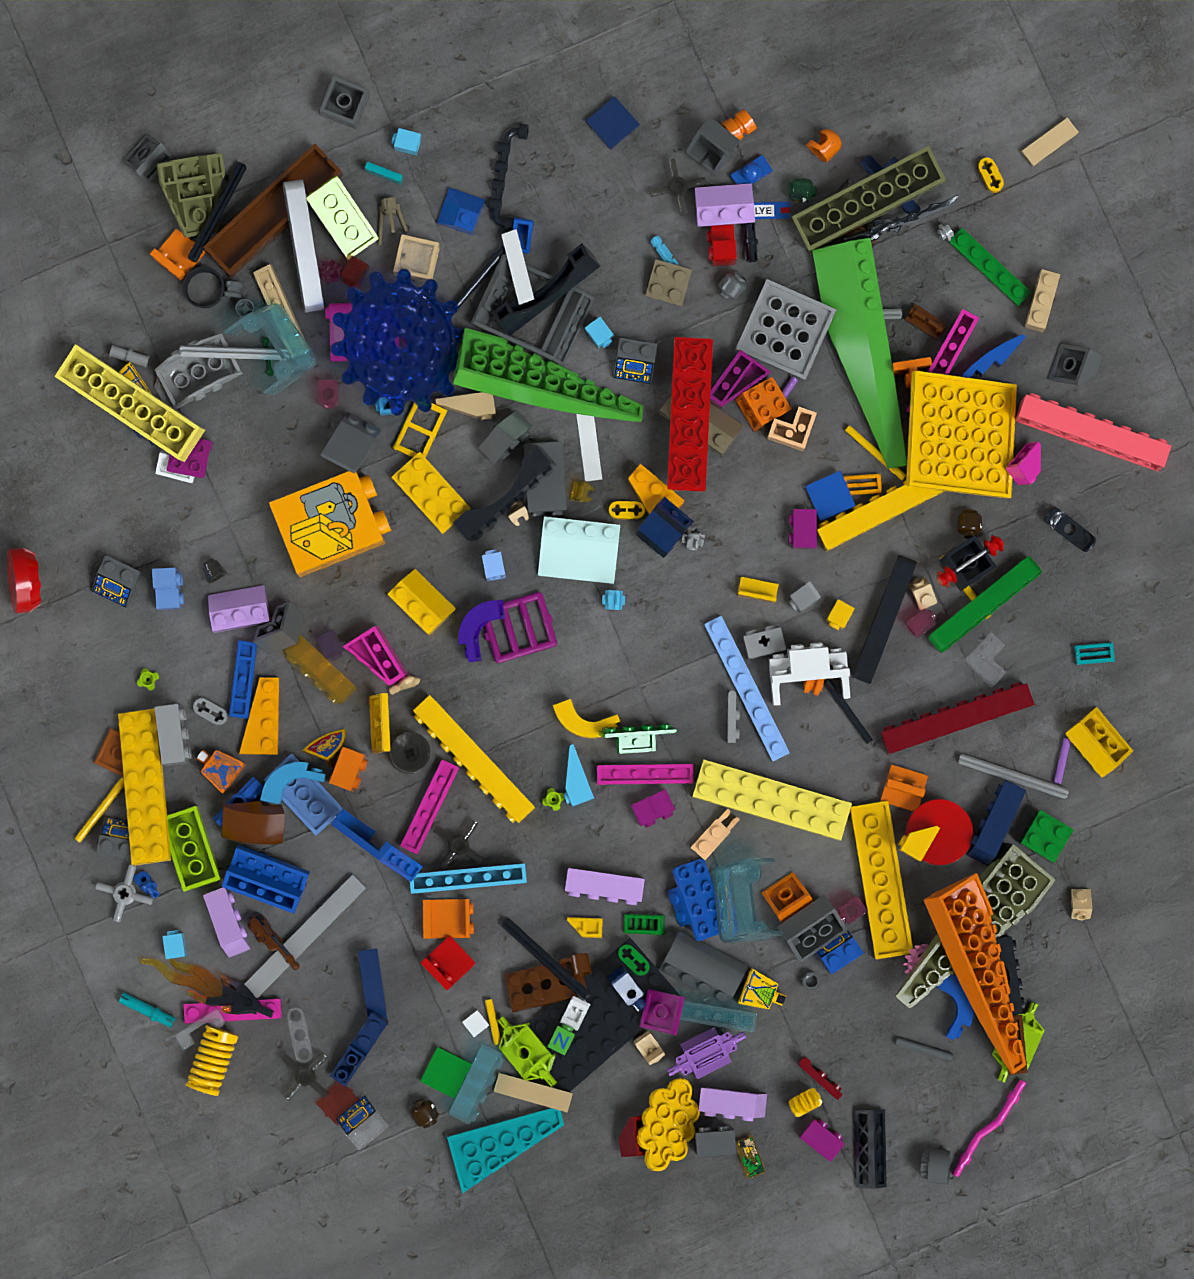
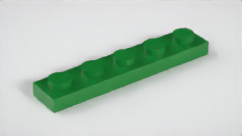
M963 228L948 242L1017 307L1030 295L1031 291Z

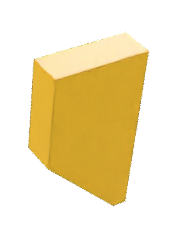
M567 917V921L582 937L602 938L603 919Z

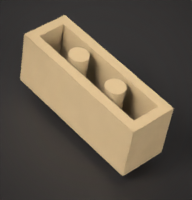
M1043 269L1040 271L1024 328L1042 333L1046 329L1060 274Z

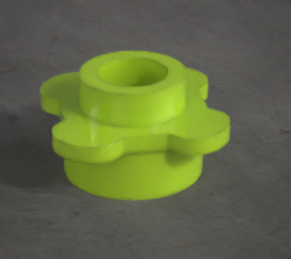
M143 669L140 679L137 680L138 686L147 687L150 691L154 690L159 674Z
M553 788L547 790V796L543 799L542 803L544 806H550L554 811L560 809V803L565 797L563 793H557Z

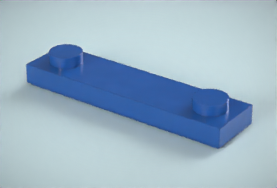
M238 640L229 717L249 719L257 644L254 642Z

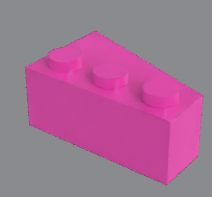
M380 626L372 627L343 646L387 685H394L403 677L409 675Z

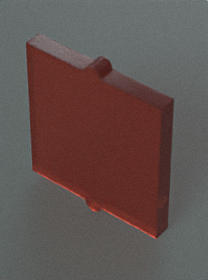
M337 1082L316 1104L325 1113L326 1117H329L339 1126L336 1118L356 1103L359 1098L353 1093V1089H349L347 1086L345 1087Z

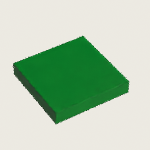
M437 1047L420 1082L455 1099L472 1063Z

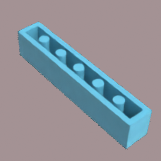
M524 863L418 873L413 881L410 882L411 894L527 883L526 865Z

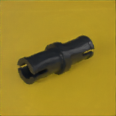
M744 223L745 240L743 245L746 247V262H757L758 239H756L755 223Z

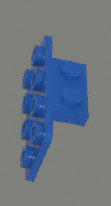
M699 859L673 868L672 872L677 887L668 890L679 926L682 927L690 924L696 941H702L727 932L728 927L705 860Z

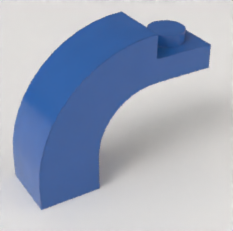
M951 974L936 988L949 994L956 1004L955 1018L945 1037L954 1041L955 1037L959 1038L963 1031L962 1024L970 1027L974 1010L957 976Z

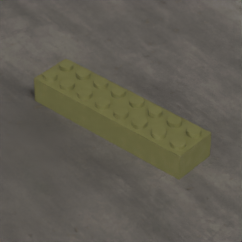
M927 146L792 216L808 250L812 252V250L841 237L947 181L930 147Z

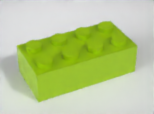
M199 806L167 815L170 853L183 892L222 880Z

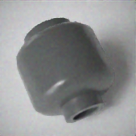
M738 271L728 272L719 282L720 294L726 299H738L747 288L746 278Z

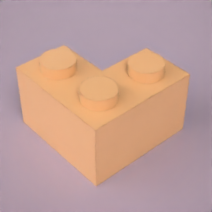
M798 407L793 424L774 418L767 439L804 451L817 413Z

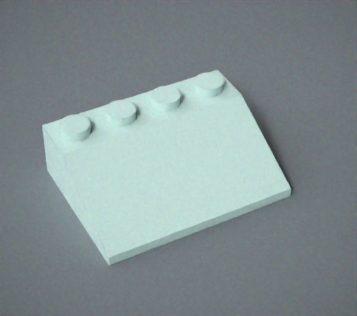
M544 517L538 576L614 584L620 525Z

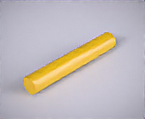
M489 999L485 1000L494 1045H498L501 1042L493 1000Z

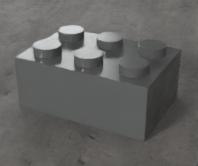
M825 895L816 899L810 905L777 926L786 944L800 963L848 931L836 909Z

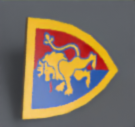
M346 729L337 730L317 738L306 746L302 752L325 760L328 767H333L335 765L333 757L341 750L345 743Z

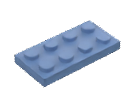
M291 753L263 780L266 782L270 775L278 768L300 761ZM306 778L291 781L286 786L282 800L316 836L334 820L335 815L343 808L318 781Z

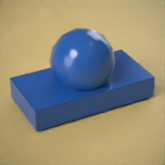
M761 155L731 174V178L736 185L754 184L773 172L765 157Z

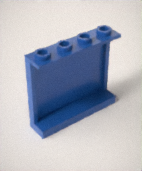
M343 808L335 815L334 821L331 823L332 826L410 882L413 881L423 867L387 841L381 849L377 848L369 842L376 831Z

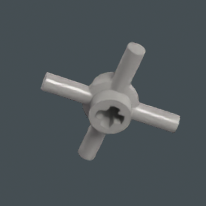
M129 865L124 882L117 884L115 887L97 882L96 889L113 894L114 900L118 903L113 921L120 922L125 905L132 903L134 900L149 905L153 903V897L136 893V889L132 885L136 866ZM126 888V892L129 893V896H126L124 899L123 895L120 894V892L125 890Z

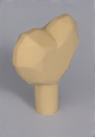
M411 675L405 676L398 684L390 687L389 692L393 695L401 690L415 687L419 684L420 678Z

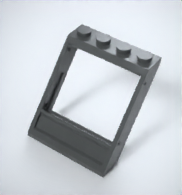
M502 254L471 324L484 332L501 337L515 346L518 345L526 351L535 353L548 361L564 367L595 298L576 287L569 290L542 349L492 329L491 327L495 320L492 312L502 305L513 281L507 256ZM526 265L528 273L546 282H550L554 278Z

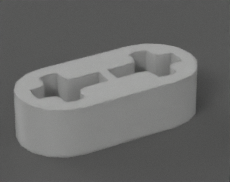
M204 698L194 702L193 709L199 716L216 725H223L227 722L228 714L224 709ZM205 702V706L210 709L209 713L204 710L199 712L198 704ZM214 711L219 714L221 711L223 712L222 716L224 719L216 722V717L211 715V713Z

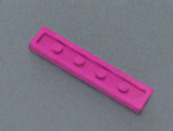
M441 760L400 847L418 855L459 767Z
M693 764L597 765V785L694 783Z
M281 999L258 1000L262 1006L274 1010L272 1018L258 1012L257 1014H231V1006L205 1005L206 1003L184 1004L185 1024L282 1018Z

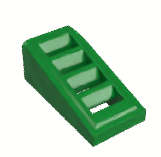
M624 914V933L664 935L665 915ZM631 918H635L634 929H631ZM639 919H642V930H639ZM647 919H650V930H647ZM655 919H658V930H655Z

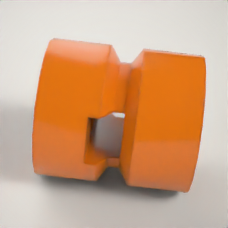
M745 109L734 114V119L730 118L721 123V126L739 140H742L743 134L749 135L757 129L753 119Z

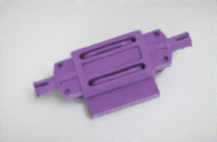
M715 1027L681 1043L684 1054L676 1057L677 1064L666 1070L670 1072L668 1073L669 1076L679 1071L683 1075L694 1072L696 1078L699 1079L731 1063L729 1053L737 1050L736 1043L746 1039L743 1031L734 1036L729 1032L719 1036Z

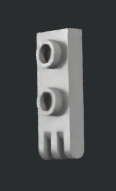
M735 691L728 693L727 743H736V739H739V728H736V720H739L740 709L736 708Z

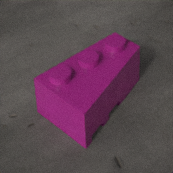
M740 349L711 388L710 402L720 409L771 372Z

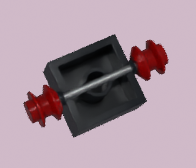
M974 535L944 555L939 560L944 567V572H937L936 579L938 583L946 588L950 587L949 582L955 583L961 592L991 572L997 566L988 554L996 556L997 550L1003 551L1004 543L1002 539L992 535L991 541L984 540L983 547Z

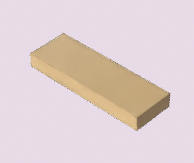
M1067 117L1022 150V154L1031 166L1034 167L1079 132Z

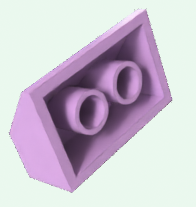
M752 183L695 188L697 226L755 222Z
M265 585L208 595L209 615L214 633L271 622Z

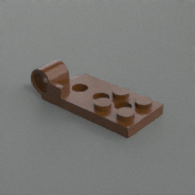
M588 953L575 954L558 961L564 969L587 989L584 976L592 973ZM544 965L504 974L513 1013L570 1000L573 996L578 997L566 985H561L560 980ZM544 980L551 981V987L548 990H544L541 987V983ZM524 985H532L533 990L530 994L523 993Z

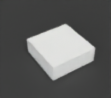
M478 1010L462 1022L473 1037L489 1026Z

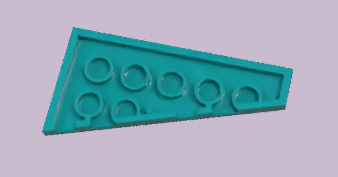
M549 1108L448 1136L447 1139L462 1194L564 1126L561 1111Z

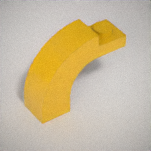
M571 699L553 705L560 723L569 732L582 738H601L599 731H603L606 727L617 728V723H620L618 714L598 722L585 721L576 713Z

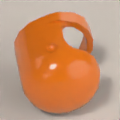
M823 129L819 132L821 139L818 143L810 140L806 144L824 163H827L842 147L841 138L831 129Z

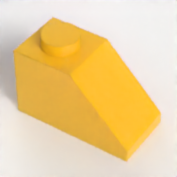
M934 826L908 833L907 836L903 835L898 844L901 846L899 850L921 862L940 827Z

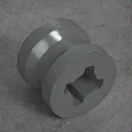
M225 281L226 291L223 297L241 300V290L244 288V284L235 281Z

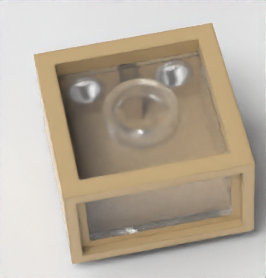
M401 235L393 270L394 275L432 284L440 249L439 243Z

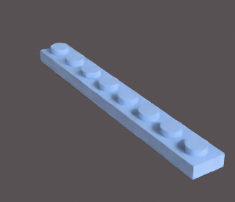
M722 616L705 623L704 626L772 762L789 754L790 752Z

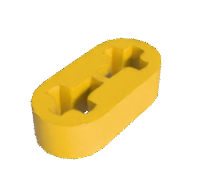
M983 158L978 164V172L987 190L991 193H998L1004 185L1003 178L993 159ZM985 162L987 165H991L989 169L991 174L986 169H982ZM991 177H993L995 182L999 181L998 188L990 186L992 183Z
M616 501L609 506V514L614 519L637 520L642 518L645 513L644 505L635 501ZM615 505H619V508L626 509V512H620L619 515H615L612 509H615ZM637 505L639 509H642V512L635 516L634 512H628V509H634Z

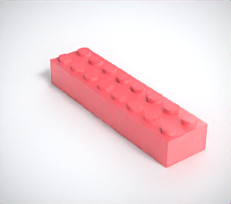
M1026 394L1021 400L1015 422L1157 472L1165 467L1172 446L1168 445V441L1164 439H1151L1147 433H1134L1127 426L1121 425L1117 427L1110 420L1102 419L1100 421L1095 419L1093 414L1086 412L1084 415L1080 414L1073 407L1066 406V408L1058 406V402L1053 400L1046 402L1041 400V397L1036 394Z

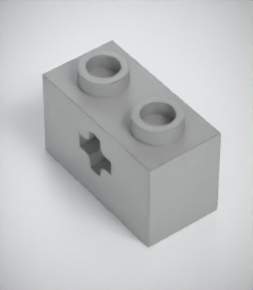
M776 625L765 627L763 632L758 633L757 630L746 632V636H743V642L748 660L786 651L781 627L776 628ZM761 637H764L765 640L769 639L766 647L763 644H759Z

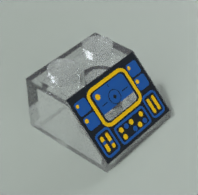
M366 1094L335 1119L359 1151L390 1125Z

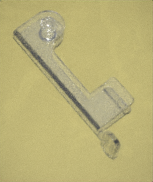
M217 1008L167 1038L165 1042L175 1037L182 1050H186L195 1044L190 1035L191 1032L206 1023H210L214 1028H221L225 1024V1019Z

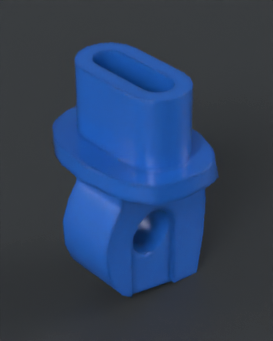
M143 871L134 875L133 879L142 891L150 894L153 898L159 896L160 893L156 889L157 884L147 872Z

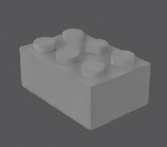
M179 704L155 707L162 765L170 766L189 763L192 753L186 739H189L188 728L184 726V720H187L186 709H183Z

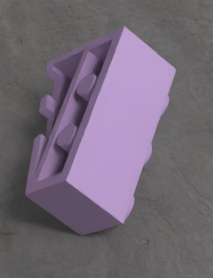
M707 1087L701 1088L699 1111L705 1112V1116L716 1117V1113L723 1114V1118L735 1119V1116H742L744 1121H753V1118L765 1117L767 1094Z

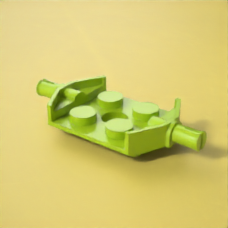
M1034 1002L1030 1003L1027 1012L1015 1014L1022 1015L1027 1070L1045 1031L1034 1018V1013L1038 1006ZM994 1048L991 1054L1002 1067L997 1080H1002L1005 1083L1008 1076L1007 1066Z
M504 1016L501 1017L497 1022L504 1028V1034L499 1045L502 1053L525 1081L541 1078L545 1079L550 1087L554 1086L557 1081L550 1074V1070L556 1055H552L528 1026L529 1022L512 1026ZM522 1048H526L529 1051L528 1058L521 1055Z

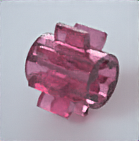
M333 259L331 261H324L321 267L318 268L321 272L319 277L322 281L325 280L327 284L331 282L337 283L343 275L339 271L342 269V266Z

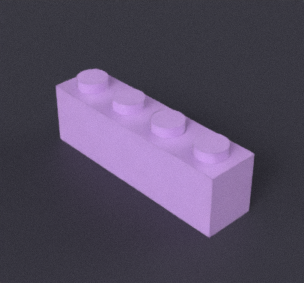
M568 868L565 891L569 892L568 896L580 897L581 893L588 894L587 898L599 900V896L607 897L606 901L618 903V899L626 900V904L637 905V902H642L645 879Z

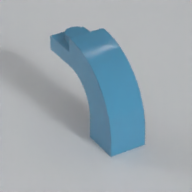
M306 762L286 764L274 771L267 779L260 800L281 804L284 790L291 781L306 778L325 782L327 775L322 774L323 770L316 768L308 771L309 763Z

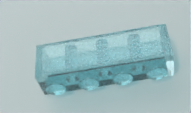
M684 1000L680 1020L754 1033L758 1013Z
M482 1043L448 1113L449 1115L467 1124H470L471 1121L475 1122L480 1112L476 1109L479 1103H484L488 1095L485 1093L488 1085L492 1087L497 1077L493 1074L496 1068H501L505 1060L502 1058V1052Z

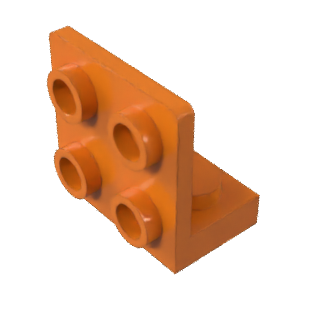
M175 229L160 249L156 250L154 248L150 255L182 282L185 276L205 255V251L203 250L196 263L190 261L188 255L194 242L188 237H184L183 233L178 229Z
M773 377L743 392L735 399L754 432L760 430L764 425L774 420V418L776 419L792 409Z

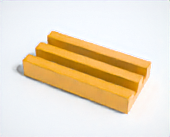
M881 474L844 476L846 483L847 480L877 479V482L847 484L848 488L877 486L878 488L850 491L851 495L882 493Z

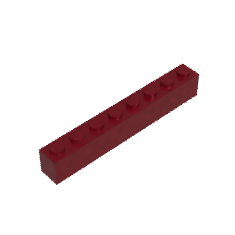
M1020 681L1011 684V689L1004 691L1002 687L992 691L993 695L987 697L985 694L976 696L973 702L968 703L967 700L956 703L957 707L950 709L949 706L938 709L939 713L931 715V712L920 715L919 720L913 721L911 718L902 721V726L895 728L893 724L884 727V732H881L880 735L887 755L1035 705L1028 684L1022 685Z

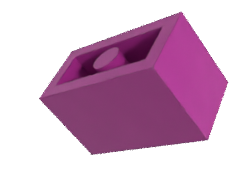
M793 509L792 514H789V526H792V533H789V545H792V549H816L817 509Z
M820 1118L818 1121L812 1119L799 1137L831 1162L845 1145L842 1142L843 1137L836 1131L833 1133L826 1129L828 1125Z

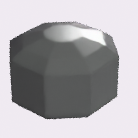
M806 972L802 977V986L807 990H816L820 985V976L815 972Z

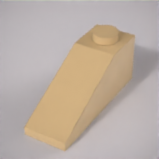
M481 392L436 399L437 406L477 419L481 418V421L492 420V416H496L493 395Z

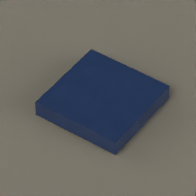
M615 96L586 120V123L610 150L640 125Z

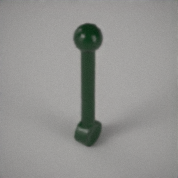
M267 337L262 339L265 348H268L269 343ZM267 360V375L272 377L274 371L271 367V361Z

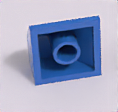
M449 187L437 224L473 236L485 200Z

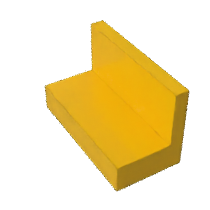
M741 577L737 596L775 604L779 584Z

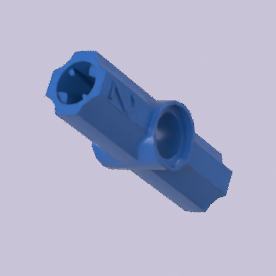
M252 777L236 795L231 797L227 804H234L237 798H242L244 803L253 802L262 792L264 786ZM223 808L213 817L220 826H222Z

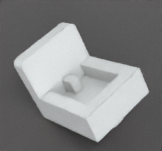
M573 996L560 1022L578 1031L590 1004L586 1000L583 1001L579 997Z

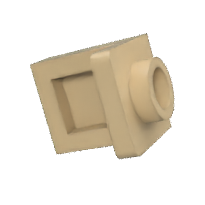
M925 577L917 578L908 585L920 611L937 603L932 586Z
M1071 889V919H1090L1092 914L1091 889Z
M649 1030L633 1041L649 1065L659 1062L665 1055Z

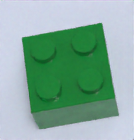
M1038 810L1018 844L1050 863H1055L1074 829L1042 810Z

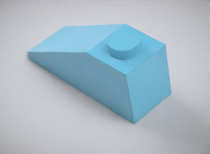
M573 744L569 747L566 779L567 793H564L567 804L571 803L572 807L594 799Z

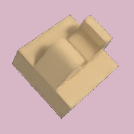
M521 501L515 502L511 506L512 509L506 514L516 526L520 525L518 518L521 516L526 521L529 519L528 511Z

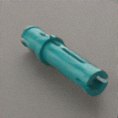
M126 992L122 994L123 997L119 1000L120 1004L151 1018L153 1022L157 1021L171 1029L173 1026L172 1022H175L176 1017Z

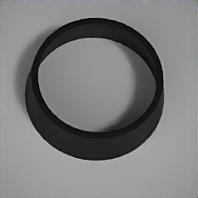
M197 267L185 276L182 285L183 294L186 300L193 306L210 308L221 300L224 293V281L221 275L213 268ZM199 273L213 274L219 279L222 286V293L219 299L208 306L195 304L188 295V284Z

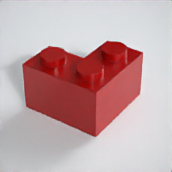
M734 224L712 225L710 231H707V242H711L708 250V261H712V267L734 266L737 259Z

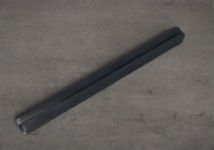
M241 162L236 164L188 255L190 261L196 263L204 250L203 247L209 241L247 169L245 164Z
M508 918L503 921L502 928L581 1000L584 1001L590 996L591 993L511 919Z

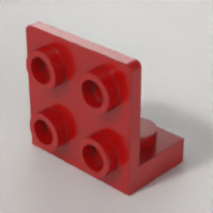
M448 936L421 964L448 991L475 965V961L451 936Z

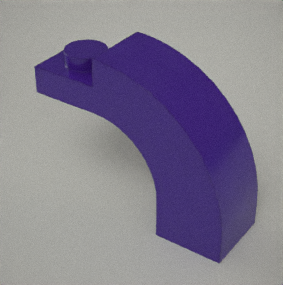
M503 600L481 603L471 609L463 619L459 629L458 642L459 645L466 644L465 656L468 662L482 661L479 645L480 631L490 621L505 619Z

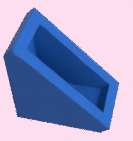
M514 218L513 230L517 229L522 253L529 254L534 221Z

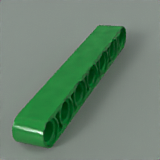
M1028 556L936 629L928 637L929 641L940 653L945 652L1035 580L1043 570Z

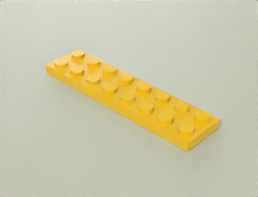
M155 708L118 714L131 864L137 866L170 861L171 853L163 766Z
M884 801L853 806L850 808L875 960L910 954L909 950L913 949L889 802Z

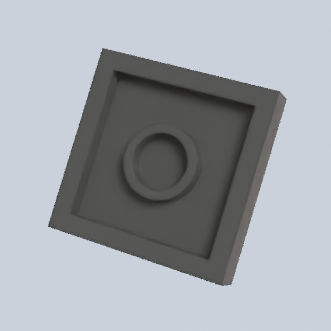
M147 134L122 162L132 169L145 183L149 184L158 174L157 164L169 161L173 155L165 149L166 147L161 142Z

